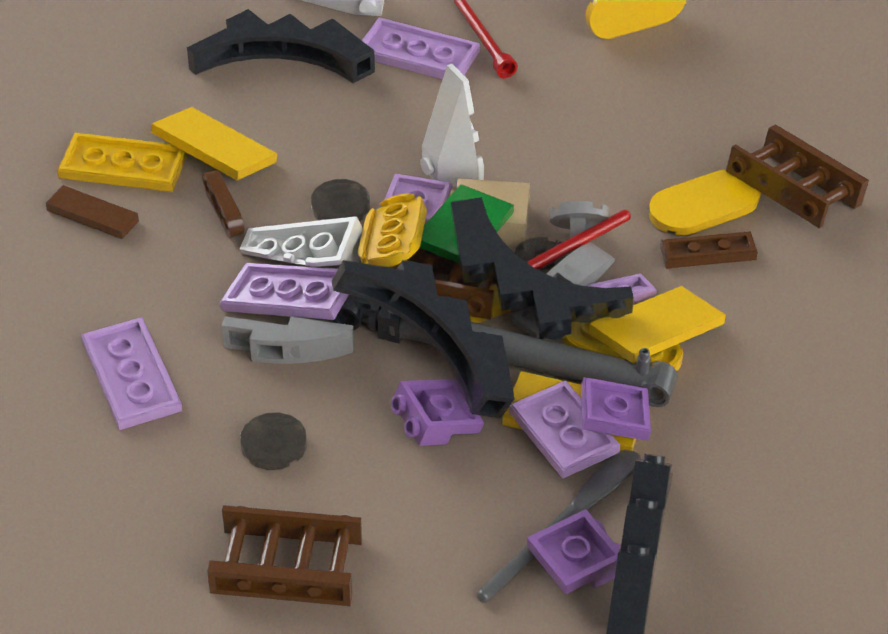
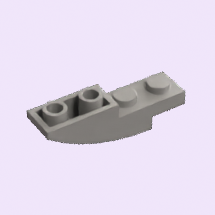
M589 242L565 257L547 274L559 280L587 286L595 283L615 262V258ZM533 306L517 311L512 316V323L530 336L539 338Z
M225 316L222 323L224 348L250 351L251 361L278 364L308 363L340 357L353 353L354 350L353 325L290 317L288 325Z

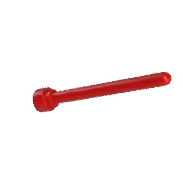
M454 0L459 11L492 56L493 69L497 75L503 79L513 76L518 68L514 58L510 54L502 53L466 0Z
M622 210L527 261V263L539 270L629 221L631 213L628 210Z

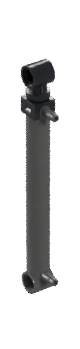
M353 295L347 297L337 316L332 320L333 323L353 325V330H356L360 324L366 325L368 329L378 331V339L398 344L402 338L433 345L421 332L401 317L377 304ZM471 322L472 330L475 332H485L503 337L507 363L510 365L582 382L583 378H592L647 388L649 406L663 407L668 404L678 378L677 371L670 364L662 361L650 363V351L647 348L640 349L637 362L632 364L626 359Z

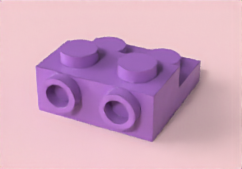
M457 379L400 381L391 399L392 412L395 415H401L405 422L404 429L406 435L410 438L414 437L419 446L448 444L451 435L480 433L484 425L480 415L470 413L465 392Z
M586 509L527 537L528 549L565 595L588 583L597 588L615 578L618 552L621 549V545L612 541L601 521L595 520Z

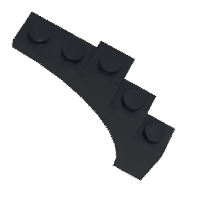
M247 9L226 19L227 28L187 47L189 70L195 75L217 66L252 59L301 61L335 72L351 83H355L375 72L374 49L333 18L310 29L292 14L267 24Z
M482 197L451 202L452 222L463 282L472 281L480 283L490 278H495L501 311L509 309L519 311L528 306H533L540 339H560L565 335L571 334L572 322L589 323L594 319L604 317L621 318L633 312L634 297L631 286L613 288L581 286L543 273L517 256L499 237L488 218Z
M343 260L332 279L333 291L357 296L377 304L404 319L421 332L441 352L451 366L465 392L471 414L501 418L515 398L503 337L501 335L472 330L467 300L437 295L432 265L402 260L398 268L393 269Z
M645 453L644 459L637 458L635 460L631 494L626 509L621 549L618 552L606 634H645L660 536L673 473H671L672 464L665 463V456Z

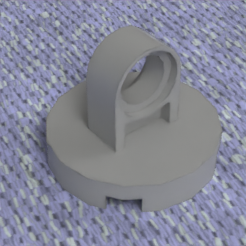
M590 201L560 203L559 210H556L553 206L550 207V223L559 228L570 229V238L610 217V208L607 205L602 204L601 209L593 208V202Z

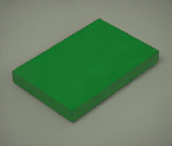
M460 184L424 225L419 248L460 264L452 222L451 202L482 197L488 218L496 232L500 230L514 213V204Z

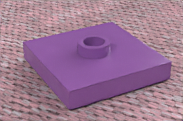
M583 378L581 384L583 430L649 440L651 423L647 388Z

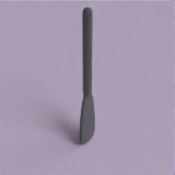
M622 450L620 453L611 456L588 479L575 495L570 505L546 528L590 508L607 496L634 473L635 460L637 458L641 459L640 455L635 451ZM527 546L478 591L477 598L479 601H489L535 557Z

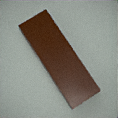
M64 185L46 202L47 211L123 239L139 222L138 213Z
M751 231L664 239L660 242V249L666 269L757 260L758 254Z

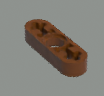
M215 170L203 173L202 180L205 192L227 236L230 238L244 234L245 229L241 213L220 172Z

